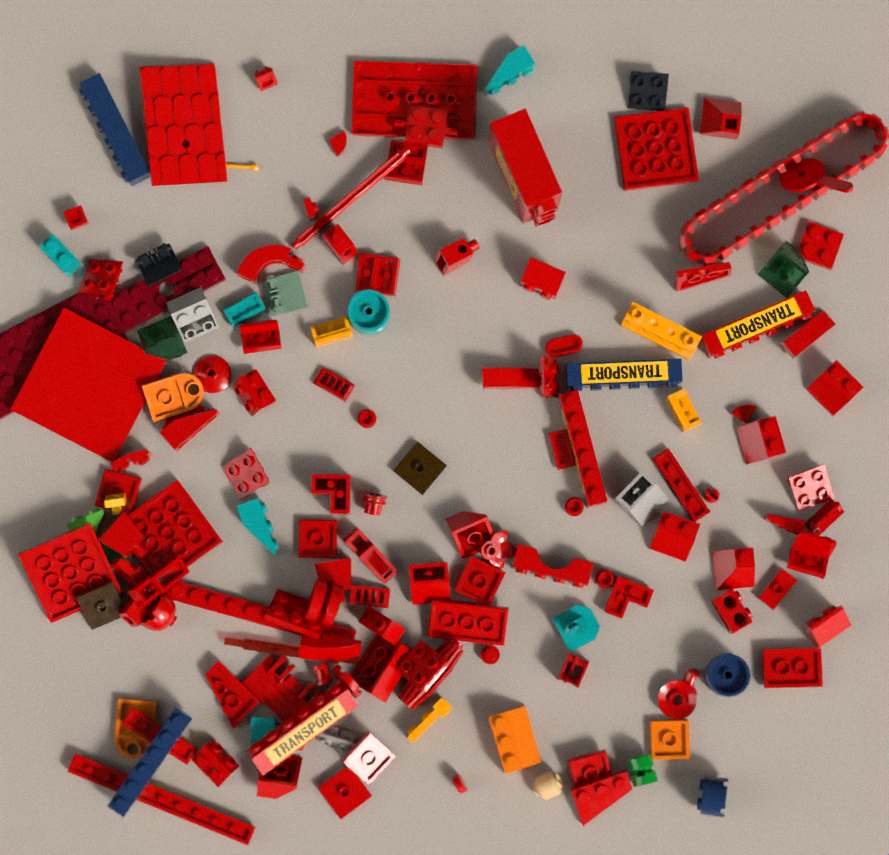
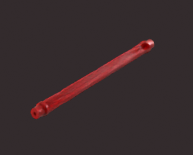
M405 146L402 150H398L377 170L296 237V240L291 243L292 247L295 250L301 246L303 247L405 160L406 156L411 153L410 149Z

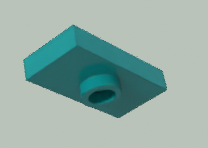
M257 292L223 311L231 326L234 327L266 308Z

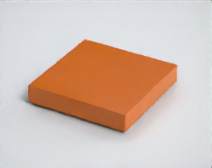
M649 720L650 754H652L653 760L690 759L689 720Z

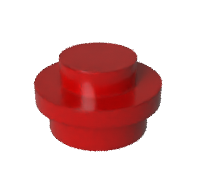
M364 409L358 414L357 420L361 427L371 428L375 425L377 418L372 410Z
M577 497L569 498L565 503V511L570 516H579L584 510L583 502Z
M601 570L596 575V583L600 588L608 589L614 585L615 576L610 570Z
M487 645L481 650V659L486 664H494L500 658L498 648L493 645Z

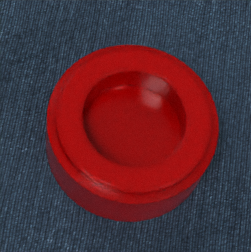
M459 773L452 776L453 783L459 793L462 794L468 791Z

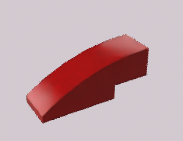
M823 310L786 339L781 346L794 359L836 324Z
M482 368V389L540 388L539 369Z
M355 527L342 539L384 585L398 573V570L358 527Z
M177 556L134 586L128 593L138 608L146 606L190 571L180 556Z
M325 632L319 640L303 634L299 645L298 658L317 661H337L359 657L362 641Z

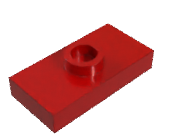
M781 568L758 599L771 610H774L797 582V579Z

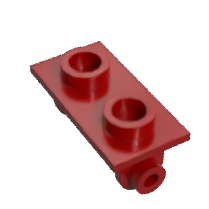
M831 498L805 522V526L813 534L820 536L845 511L838 501L835 502Z

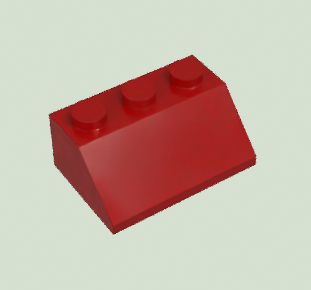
M376 634L351 674V677L360 688L385 703L402 677V674L396 668L412 650L400 642L395 646Z

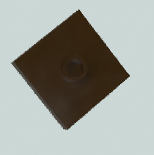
M417 441L393 472L423 496L447 465Z
M112 580L76 595V599L92 630L121 618L118 614L123 609L124 604Z

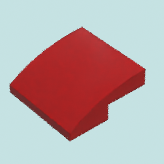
M391 140L388 159L405 146L410 149L411 153L385 176V180L422 186L428 147Z
M360 253L355 291L374 290L385 296H396L401 259Z

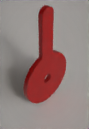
M812 158L801 159L802 161L797 164L792 162L785 167L786 171L780 174L781 186L789 192H803L816 185L844 193H849L854 189L851 182L825 176L823 164L819 160Z

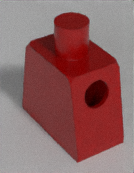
M336 224L321 236L343 265L358 254L354 243L339 224Z
M462 238L440 249L434 261L443 276L469 262L474 255L473 252L480 249V246L476 239L467 242L465 238Z
M125 512L120 515L99 539L102 543L127 558L134 553L141 559L148 552V549L141 544L146 538L145 535Z
M351 558L315 563L318 578L327 581L326 593H328L333 583L343 585L341 603H345L344 591L351 590Z

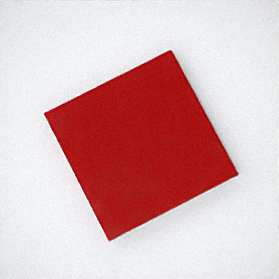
M63 308L10 410L114 462L146 403L141 385L158 380L167 361Z

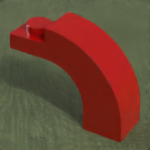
M266 245L252 251L242 261L237 275L256 284L261 272L269 265L283 264L302 274L306 266L302 258L296 255L290 256L292 253L291 248L282 245Z
M124 558L114 559L110 564L127 582L129 590L148 577L140 565L131 567V563ZM129 595L128 602L118 615L131 627L140 626L149 613L152 601L146 606L138 608Z

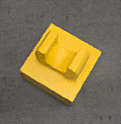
M125 493L105 497V508L112 507L113 516L121 515V506L126 503Z

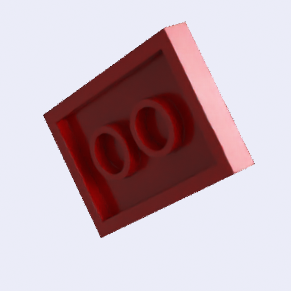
M280 589L276 590L264 617V620L319 640L325 626L320 621L322 611H320L315 622L305 620L309 600Z
M821 648L762 649L764 688L823 687Z

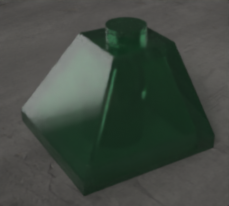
M786 240L758 275L784 297L788 298L807 276L809 269L802 253Z
M172 316L137 330L145 354L172 360L188 353Z

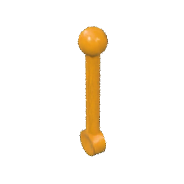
M226 164V167L258 170L257 164Z

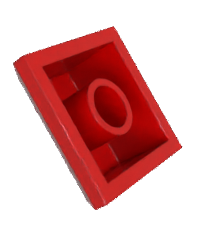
M530 257L520 285L528 292L533 293V291L541 293L540 296L547 300L555 299L566 272Z
M836 360L806 390L834 416L864 387Z
M776 416L736 428L746 465L786 453Z
M663 511L649 549L686 562L700 524Z

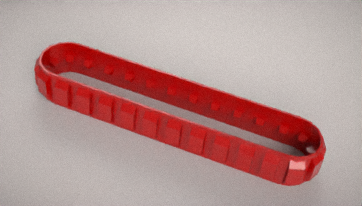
M864 111L853 113L850 119L846 117L841 119L834 125V129L831 127L827 128L819 134L818 139L813 137L804 143L802 149L798 147L790 152L786 157L787 159L782 157L774 162L771 170L768 168L763 169L757 173L755 180L749 178L740 185L739 190L734 188L727 192L724 200L718 198L710 203L708 210L703 208L693 215V220L687 219L680 230L683 236L678 239L680 251L684 252L686 255L685 259L693 265L698 263L702 264V266L714 265L717 259L723 261L732 255L733 249L737 251L742 249L749 243L748 239L756 240L764 234L765 228L770 231L779 225L781 218L784 221L796 213V208L801 211L811 204L812 198L818 200L828 192V189L816 185L813 187L814 192L806 197L801 194L797 197V203L790 207L787 204L781 207L783 212L775 217L771 214L766 217L767 222L759 227L754 224L750 227V233L744 237L737 235L734 237L735 242L727 248L724 245L718 248L719 253L711 255L709 252L702 256L699 254V251L690 248L692 242L691 239H687V233L692 234L694 232L693 225L698 222L704 224L707 222L706 217L714 212L717 214L723 212V206L729 202L737 203L740 195L746 191L751 194L754 192V186L760 182L768 183L771 175L776 172L782 174L786 171L785 166L793 161L796 164L801 162V156L809 151L812 154L817 151L816 147L824 141L829 144L833 141L832 136L840 131L843 134L849 131L848 126L853 124L861 126L864 124L875 132V138L878 139V145L875 144L872 148L874 153L870 156L863 154L860 156L861 161L853 167L850 164L844 167L845 172L836 177L834 174L829 176L840 180H849L857 175L860 171L859 168L861 170L868 168L875 162V159H879L888 147L885 143L889 139L888 127L884 126L880 117L873 113L872 115L865 114Z

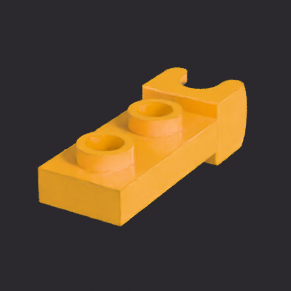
M443 697L432 706L435 709L433 712L428 710L421 717L423 722L419 726L414 724L407 731L409 734L407 738L411 743L440 715L444 717L453 708Z

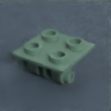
M298 271L276 277L271 275L267 276V279L261 280L271 317L308 307Z

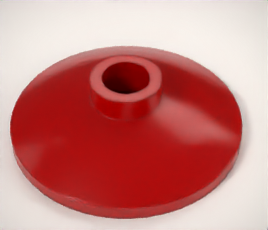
M215 355L200 359L193 371V375L201 382L203 391L207 393H218L224 390L229 385L232 376L231 368L227 361ZM210 370L215 371V375L212 377L208 375Z
M670 681L661 688L658 694L660 710L672 719L688 717L692 714L697 704V696L694 689L684 681ZM675 696L681 697L680 703L674 702Z

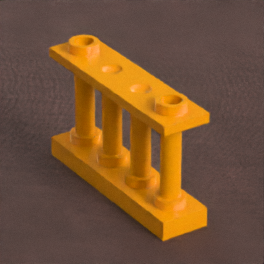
M632 302L620 325L686 360H689L691 354H694L702 336L635 302Z

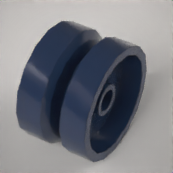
M723 654L714 657L707 664L704 673L705 682L709 689L716 695L724 697L737 696L742 693L749 685L751 677L750 669L745 660L734 654ZM725 673L731 674V678H725Z

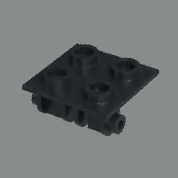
M631 71L628 109L665 110L669 74Z
M163 243L156 247L158 252L153 248L154 254H151L149 250V256L147 253H144L135 259L148 287L182 271L170 243Z

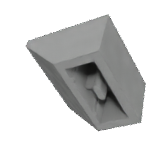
M201 287L166 302L184 343L219 328Z
M642 470L614 500L639 525L643 526L668 498L660 487Z

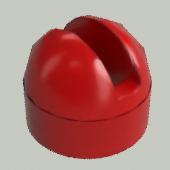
M708 488L704 492V499L708 503H715L719 500L720 493L716 488ZM711 491L717 498L714 499L708 492Z

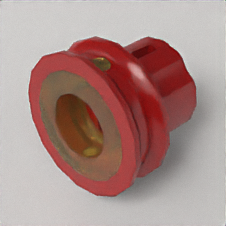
M363 492L364 498H362V501L365 502L364 513L381 515L382 505H386L385 499H387V496L380 493Z

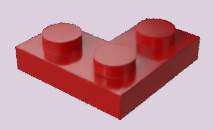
M617 576L604 613L623 619L629 602L647 608L654 590Z

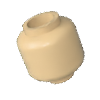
M547 771L535 778L533 790L537 797L541 796L544 800H549L561 793L563 782L557 773Z

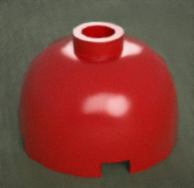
M165 593L158 595L151 604L148 615L143 623H141L143 627L151 631H162L168 626L172 627L177 619V616H175L176 605L172 598Z

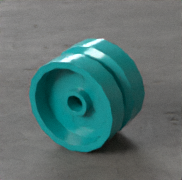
M363 290L355 294L348 306V316L351 325L356 331L364 335H375L383 331L390 319L389 303L386 298L374 290ZM369 310L370 312L372 310L373 312L372 314L367 315L365 311Z

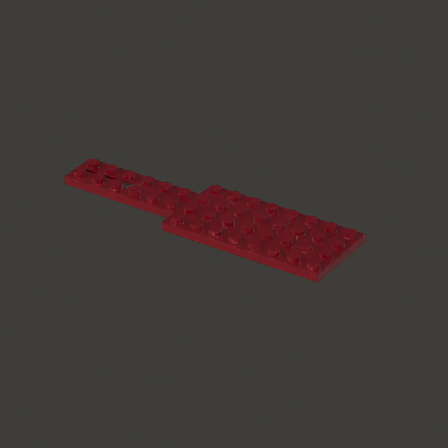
M209 246L178 261L182 271L150 287L147 286L145 280H142L115 294L110 300H105L103 298L104 295L78 292L0 333V420L14 413L10 409L63 308L128 340L125 333L169 311L166 302L200 287L205 292L226 281ZM170 282L174 286L173 293L170 296L160 294L159 287L162 283Z

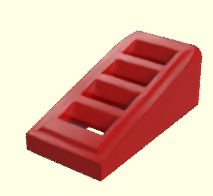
M322 367L313 382L314 385L345 403L355 388L354 384ZM326 373L328 377L326 378L325 382L321 384L320 381ZM332 377L334 378V381L329 388L327 387V384ZM337 382H341L338 389L334 391L333 389ZM346 385L347 388L344 391L343 395H341L340 391L342 390L343 386Z
M772 514L764 516V520L796 536L800 531H804L805 520Z
M358 585L351 586L350 605L389 608L390 589ZM357 590H361L360 601H356ZM365 591H369L368 602H364ZM373 591L376 592L375 603H372ZM380 592L384 593L383 604L379 603Z

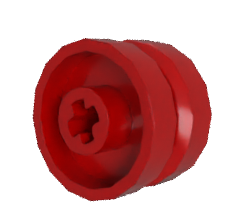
M316 578L308 601L305 620L315 622L320 611H322L321 624L331 627L339 611L343 585L333 583L328 593H326L327 581Z

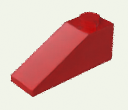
M217 409L175 419L172 422L168 421L161 427L162 431L160 433L178 451L219 416L220 413Z

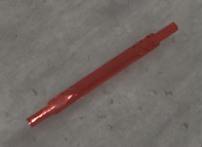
M225 637L224 645L242 647L243 650L297 658L299 656V646L248 638L241 640ZM359 657L345 660L322 662L339 664V662L358 665Z

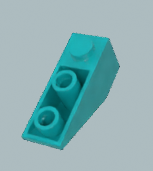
M525 45L506 56L485 88L486 96L489 94L495 95L505 85L511 86L521 76L527 77L534 72L536 64Z
M258 498L236 505L242 524L274 555H277L276 550L279 549L276 538L272 539L270 533L274 530L271 521H267L265 513H268L265 502H261Z

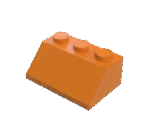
M526 706L488 716L505 774L542 762Z

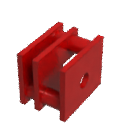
M568 652L557 679L579 688L590 661L583 660L578 655L574 656L571 652ZM568 661L572 662V664L569 668L568 673L565 674V668L568 664ZM575 664L583 667L578 679L570 676Z

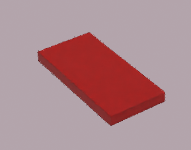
M432 598L427 637L504 646L509 607Z

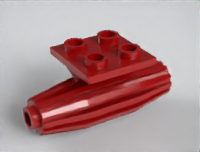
M448 639L434 651L424 641L420 640L396 668L408 680L398 698L411 710L415 709L451 673L464 652L461 649L463 645L456 639L453 641Z

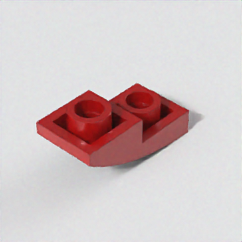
M148 450L132 452L120 457L110 465L116 472L119 470L123 472L130 466L129 463L131 461L136 466L139 464L141 466L145 465L150 460L149 457L152 454Z

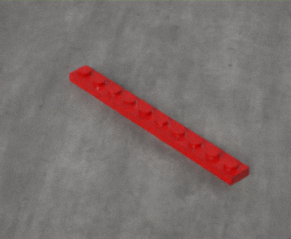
M182 582L174 584L166 593L174 601L303 636L299 632L264 620L268 610V606ZM325 625L320 637L322 638L325 632L355 639L357 631L337 625H332L331 627Z
M76 753L67 771L117 792L128 774ZM147 783L136 799L245 845H249L256 828L251 824L150 783Z

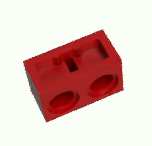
M733 589L711 600L730 634H734L753 622L751 620L753 617L748 607L744 608L741 603L743 599L740 593ZM725 597H730L733 600L732 607L728 608L724 605ZM737 613L743 617V622L740 625L734 622V615Z
M370 606L367 607L358 623L395 646L406 630Z

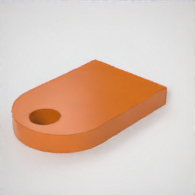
M186 372L177 373L141 385L153 422L193 410L200 404L204 394L203 386L199 379ZM191 384L198 385L197 393L190 394L188 387Z
M118 699L115 746L124 757L130 759L140 758L151 742L121 724L131 707L156 721L158 701ZM132 743L139 746V752L135 755L131 754L128 750L129 745Z

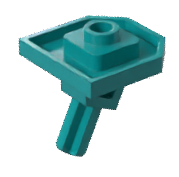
M576 605L552 618L569 652L582 647L597 637L600 625L590 608Z

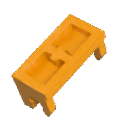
M347 316L310 326L316 347L353 336Z
M685 389L667 396L666 401L682 432L702 423Z

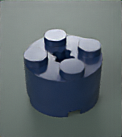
M705 775L704 779L700 778L699 790L703 791L702 798H698L697 810H701L700 814L724 818V813L720 812L721 809H725L727 786H724V782H728V778Z

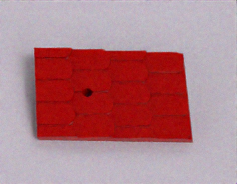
M354 61L351 134L366 137L405 138V128L394 127L395 119L407 120L410 106L413 105L448 111V127L459 128L458 136L446 134V140H475L478 66L467 64Z
M215 63L139 66L151 186L228 182ZM186 140L187 145L183 146L182 143Z

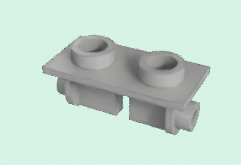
M330 726L318 735L317 741H320L321 744L338 747L344 752H349L356 745L359 737L355 736L356 733L342 730L339 736L337 735L339 728Z

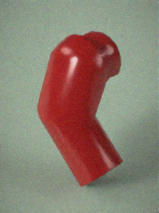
M692 668L685 672L682 681L691 685L697 695L698 693L693 684L696 678L699 677V671L696 668Z

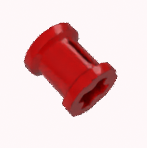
M328 662L311 667L318 681L316 683L317 686L333 681L328 672Z

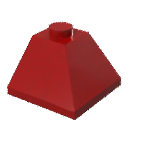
M461 511L445 518L462 559L480 552L481 544L490 540L493 534L486 514Z
M753 547L712 552L716 590L755 587Z
M289 756L266 774L262 775L259 773L257 797L278 799L297 789L303 757Z

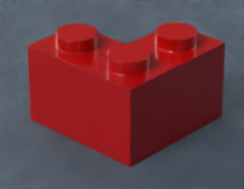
M312 474V496H331V515H351V475Z

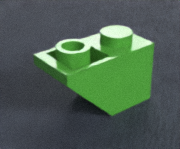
M97 508L89 511V515L83 518L81 515L70 519L71 522L67 524V527L71 531L91 522L98 536L107 515L106 511Z

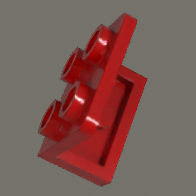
M800 531L790 548L786 568L824 579L828 560L837 545V541L830 537L813 534L810 531Z

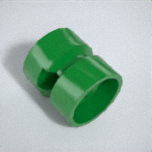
M652 754L627 759L629 770L633 772L631 778L634 787L658 781L656 771L652 769L654 765ZM645 769V774L642 775L640 770Z

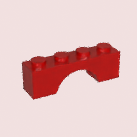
M518 544L512 568L516 569V573L527 575V572L535 573L534 577L546 579L547 576L553 578V582L564 584L565 581L572 582L573 587L583 589V586H588L593 562L574 558L565 568L552 569L542 563L536 548Z

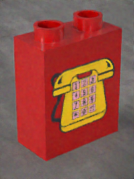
M526 108L490 122L488 143L522 222L526 223L533 220L535 227L551 222L556 218L554 212L558 210L562 190Z

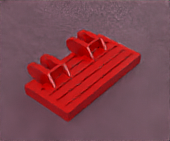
M269 654L242 683L284 722L324 693L321 690L318 691L312 700L307 703L303 697L314 688L315 684L311 682L298 694L303 686L292 675L284 681L286 676L296 666L292 663L279 676L275 670L286 661L287 657L283 655L270 667L275 659Z

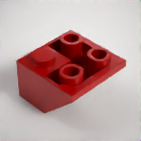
M704 97L699 135L737 140L741 127L742 102Z

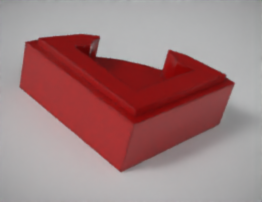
M345 131L328 140L337 157L342 155L347 145Z
M742 405L735 408L731 415L747 424L757 407L754 405Z

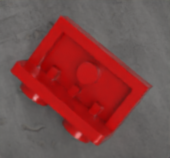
M278 320L249 322L240 325L244 354L282 349Z
M257 369L239 377L232 384L235 394L240 397L244 408L251 416L256 415L259 411L276 402L275 397Z
M214 739L206 743L191 759L217 787L239 767L235 759Z

